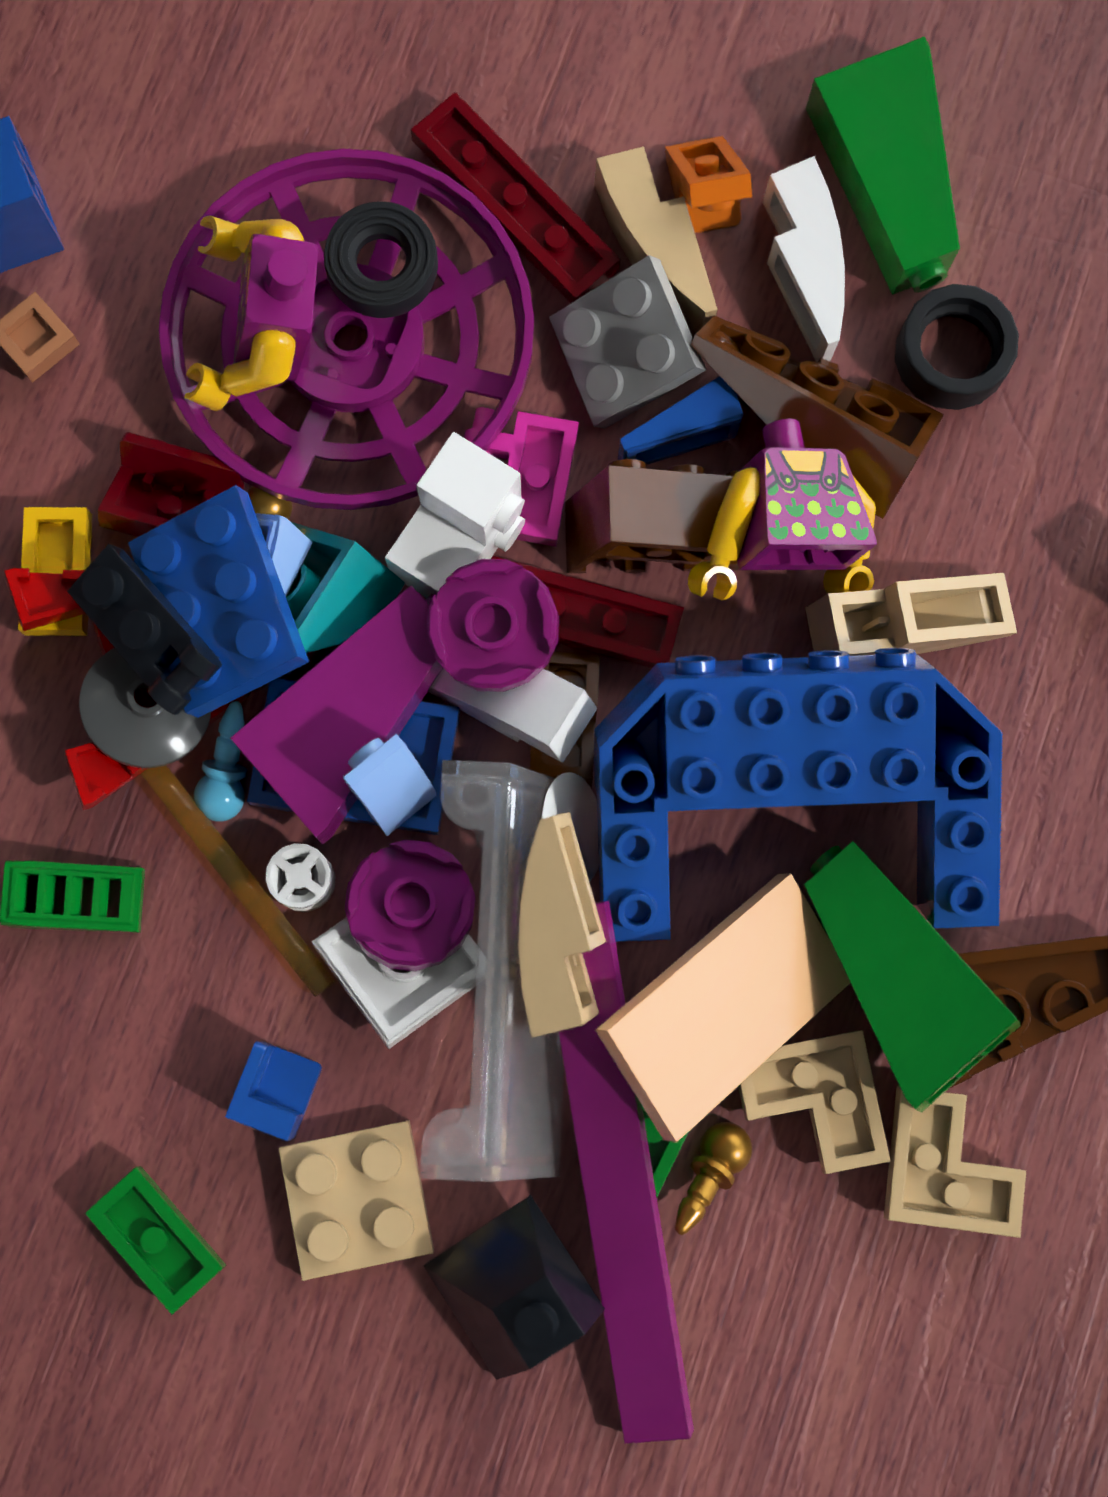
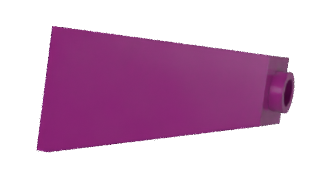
M412 585L230 738L322 845L334 835L357 800V797L349 789L343 778L353 770L348 765L351 757L375 738H380L383 743H386L395 734L399 736L443 669L435 659L426 635L427 610L434 595L431 594L424 600Z

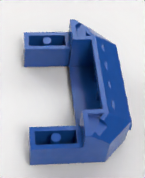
M883 648L876 650L875 655L849 656V653L845 651L823 650L810 652L809 657L782 658V655L775 653H752L743 655L742 660L715 661V657L693 655L678 657L673 663H657L594 729V785L597 794L600 901L609 900L615 941L671 940L668 811L917 801L918 908L934 929L999 926L1003 733L936 668L916 654L914 649Z

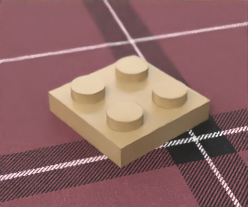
M410 1120L279 1147L302 1281L432 1254L434 1252Z

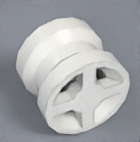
M294 843L282 847L272 856L266 868V883L269 892L279 903L294 911L309 912L320 908L330 899L335 889L336 876L332 864L318 849L308 844ZM307 888L304 890H296V892L292 895L295 889Z

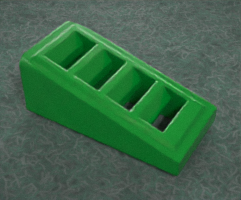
M6 860L3 874L0 924L10 928L141 933L145 869L139 867ZM30 878H38L35 913H28ZM56 879H66L63 915L53 914ZM84 880H94L91 916H81ZM110 881H121L119 918L107 917Z

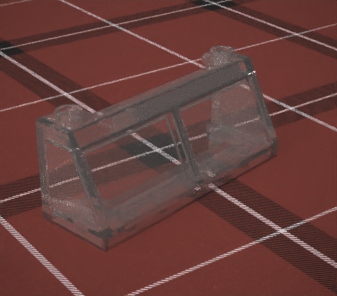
M442 760L441 803L443 809L453 823L462 828L474 830L477 848H483L470 1105H464V1108H453L443 1111L435 1116L426 1127L422 1140L420 1179L494 1182L559 1177L564 1074L559 1031L531 1038L522 995L518 951L520 902L527 861L539 820L542 819V809L546 793L555 778L512 763Z

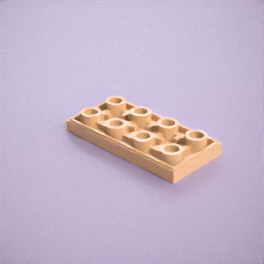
M777 874L599 1026L596 1032L663 1140L677 1142L851 982L832 942L792 874Z

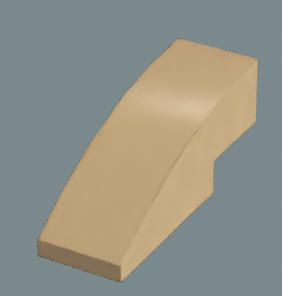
M644 147L596 158L594 187L607 222L624 254L632 265L648 255L660 259L686 323L697 333L713 316H716L718 309L685 198L680 197L660 202Z
M1004 573L898 581L884 589L830 593L805 608L814 651H845L849 653V656L875 655L876 650L883 648H909L916 650V654L999 639L1017 633Z
M570 812L539 820L526 866L520 902L518 951L522 995L531 1038L584 1025L599 1014L582 953L600 946L606 940Z

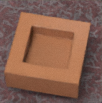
M33 292L0 319V347L32 383L80 345L74 334L36 292Z

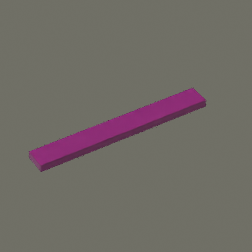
M609 900L595 902L606 942L590 951L582 953L599 1014L584 1025L559 1031L601 1300L605 1308L603 1312L624 1444L684 1440L691 1438L694 1427L642 1104L596 1032L599 1026L626 1004Z

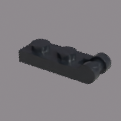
M108 543L67 591L149 687L147 690L152 699L171 714L178 715L191 701L192 698L189 692L201 679L209 681L222 666L221 661L124 549ZM179 658L181 662L171 672L168 668Z

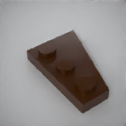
M1108 935L959 953L958 955L1015 1015L1021 1026L952 1087L997 1063L1005 1062L1025 1052L1026 1049L1058 1033L1066 1032L1108 1011Z

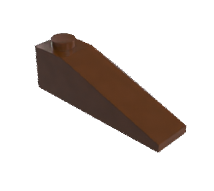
M713 316L695 334L690 344L767 425L781 419H796L800 423L805 448L838 449L846 456L852 475L874 501L876 506L875 515L882 519L888 512L944 414L895 387L871 378L866 388L842 379L838 375V364L823 358H819L817 363L812 361L799 362L791 359L789 349L782 342Z

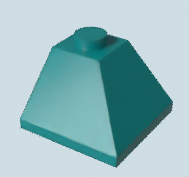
M291 522L313 542L286 596L305 652L309 653L345 642L396 599L405 582L356 541Z

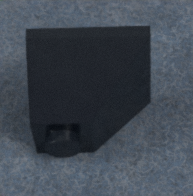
M531 1195L424 1265L425 1270L496 1380L530 1370L583 1337L605 1310Z

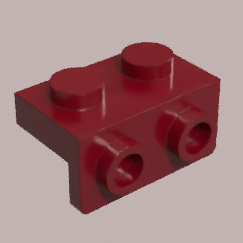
M126 432L120 441L121 466L98 508L99 526L139 537L235 485L244 490V481L236 471L213 455L172 445L159 439Z

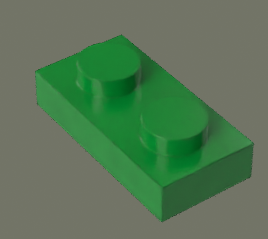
M142 1166L135 1167L85 1212L87 1217L171 1315L177 1312L227 1266Z

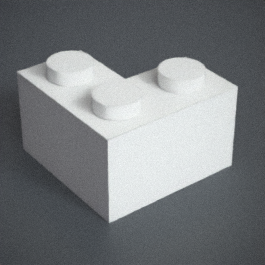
M453 431L418 482L417 490L421 505L385 556L388 569L403 580L407 586L410 587L412 585L418 593L427 598L431 594L437 595L439 589L446 583L445 579L457 568L480 559H491L497 548L506 552L517 539L525 523V519L520 516L525 500L521 498V473Z

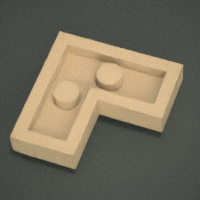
M863 1030L782 1045L738 1085L745 1120L809 1109L822 1173L829 1174L890 1162Z
M897 1086L884 1219L1020 1238L1026 1170L961 1161L967 1095L945 1092L921 1113L912 1107L906 1100L900 1086Z

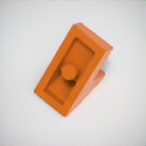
M723 136L665 146V156L675 199L685 198L694 232L699 233L738 225L741 222L740 199L752 197L751 173Z

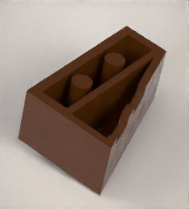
M622 459L610 462L604 470L565 502L567 574L586 573V566L593 561H625V572H645V561L682 563L684 571H691L695 565L701 562H710L712 554L707 551V546L715 520L731 479L739 470L728 472L725 475L704 474L702 466L692 464L677 465L667 470L646 469L645 462L635 459ZM737 560L730 561V570H739Z

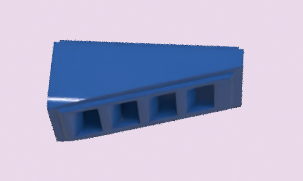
M720 376L622 437L620 439L617 460L635 459L643 461L648 465L735 438L743 417V411L736 392Z

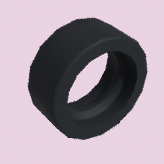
M951 284L931 290L914 304L896 338L895 363L901 381L916 398L935 408L961 410L981 404L998 390L1018 356L1019 333L1012 313L997 296L977 286ZM945 316L962 318L976 325L987 337L991 347V359L986 369L970 379L950 378L936 371L924 358L921 350V336L927 325L935 319Z

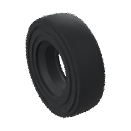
M377 201L356 206L337 220L326 240L324 266L331 288L346 306L365 316L390 318L407 313L426 298L437 275L438 256L431 231L416 213L396 203ZM373 240H391L403 249L406 255L405 265L394 278L386 281H375L364 276L358 269L357 257L360 250Z

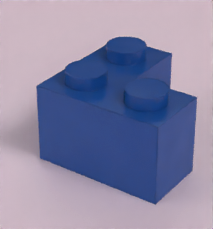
M9 116L0 119V273L65 250L25 144Z

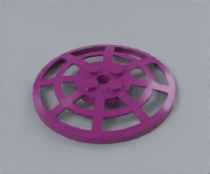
M336 149L306 153L271 164L243 179L216 200L189 231L172 262L162 294L159 321L162 365L173 398L192 432L206 449L217 459L236 471L243 481L279 499L314 508L341 510L388 506L419 496L417 484L427 469L414 444L428 437L447 420L461 402L465 392L500 400L489 421L471 442L486 451L508 423L523 393L532 361L534 313L528 278L516 247L499 220L473 193L448 175L414 159L382 151ZM342 178L380 180L396 184L390 202L402 205L414 211L419 193H422L437 200L461 217L485 242L493 257L461 275L455 264L436 246L438 256L437 276L444 284L443 286L429 292L418 306L402 315L390 318H374L362 315L346 306L334 293L324 266V252L319 242L327 240L330 230L341 216L321 218L310 222L295 188L312 182ZM270 198L273 199L281 219L296 225L302 233L305 242L318 245L311 335L296 381L285 380L281 384L237 397L231 394L227 403L238 400L244 411L261 430L280 444L291 448L276 478L259 471L230 449L212 429L202 410L209 408L184 398L185 394L192 392L197 385L191 386L186 376L182 341L185 308L190 292L194 291L226 306L222 318L221 350L224 368L233 364L241 274L236 283L201 267L207 255L200 253L198 246L205 247L210 243L213 230L200 226V222L208 215L236 223L254 207ZM377 239L369 264H357V267L364 276L371 280L386 281L394 277L391 275L401 247L391 240ZM505 280L511 295L516 327L514 360L509 376L475 368L478 358L479 329L476 308L472 298ZM454 308L458 315L461 333L457 363L424 354L423 324ZM348 325L359 326L368 334L365 343L353 351L342 350L333 343L335 334L341 328ZM414 377L447 387L444 394L428 413L413 425L405 427L393 399L409 386ZM291 382L300 394L312 402L300 431L291 429L273 416L256 394ZM370 410L383 437L376 441L356 444L323 441L337 411L353 413ZM392 455L405 482L403 485L388 490L359 494L322 493L301 488L315 458L327 461L359 462Z

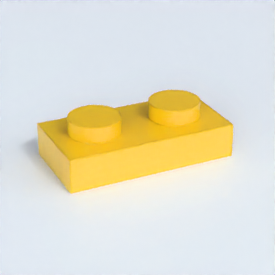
M24 507L21 568H30V573L63 574V570H86L91 564L92 513L88 508ZM83 614L26 631L22 630L18 620V630L25 636H88V615Z

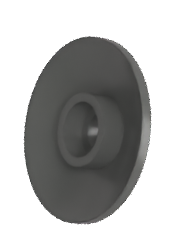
M114 648L101 656L92 665L81 687L79 709L81 721L88 737L106 756L127 766L156 768L180 760L191 752L204 736L210 721L211 712L197 718L185 713L184 709L178 715H174L158 704L151 708L139 706L134 700L135 693L149 687Z

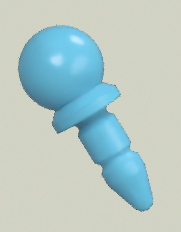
M232 701L219 723L218 731L220 736L216 739L213 756L215 760H205L202 762L201 769L205 776L199 780L194 790V803L197 810L202 816L211 821L222 822L232 819L241 811L245 801V792L240 780L246 777L247 769L237 764L241 750L230 739L245 726L242 705L238 701Z

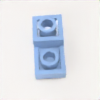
M397 734L386 743H383L380 738H375L363 746L348 762V765L353 770L343 777L349 789L365 806L370 817L386 836L391 834L436 796V792L423 769Z

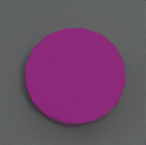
M480 559L457 568L445 579L446 583L439 589L437 595L434 594L427 610L426 635L435 659L455 681L477 691L505 692L529 683L548 665L558 643L559 615L547 586L531 571L524 569L523 566L504 559Z
M402 840L391 843L389 847L383 848L375 854L373 852L363 859L348 882L345 913L352 938L369 958L390 969L419 971L441 964L461 948L473 925L475 894L468 875L453 854L431 842Z

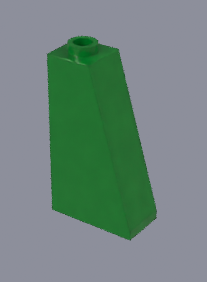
M924 36L814 78L805 108L892 295L909 288H913V291L916 293L923 292L940 284L948 276L947 272L960 250L931 50Z
M854 841L843 850L837 845L830 848L815 861L810 868V872L814 876L804 886L906 1100L915 1110L922 1113L1019 1028L1021 1024L1015 1015Z

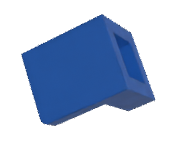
M255 1041L225 1117L285 1141L295 1139L321 1074V1064L269 1043Z

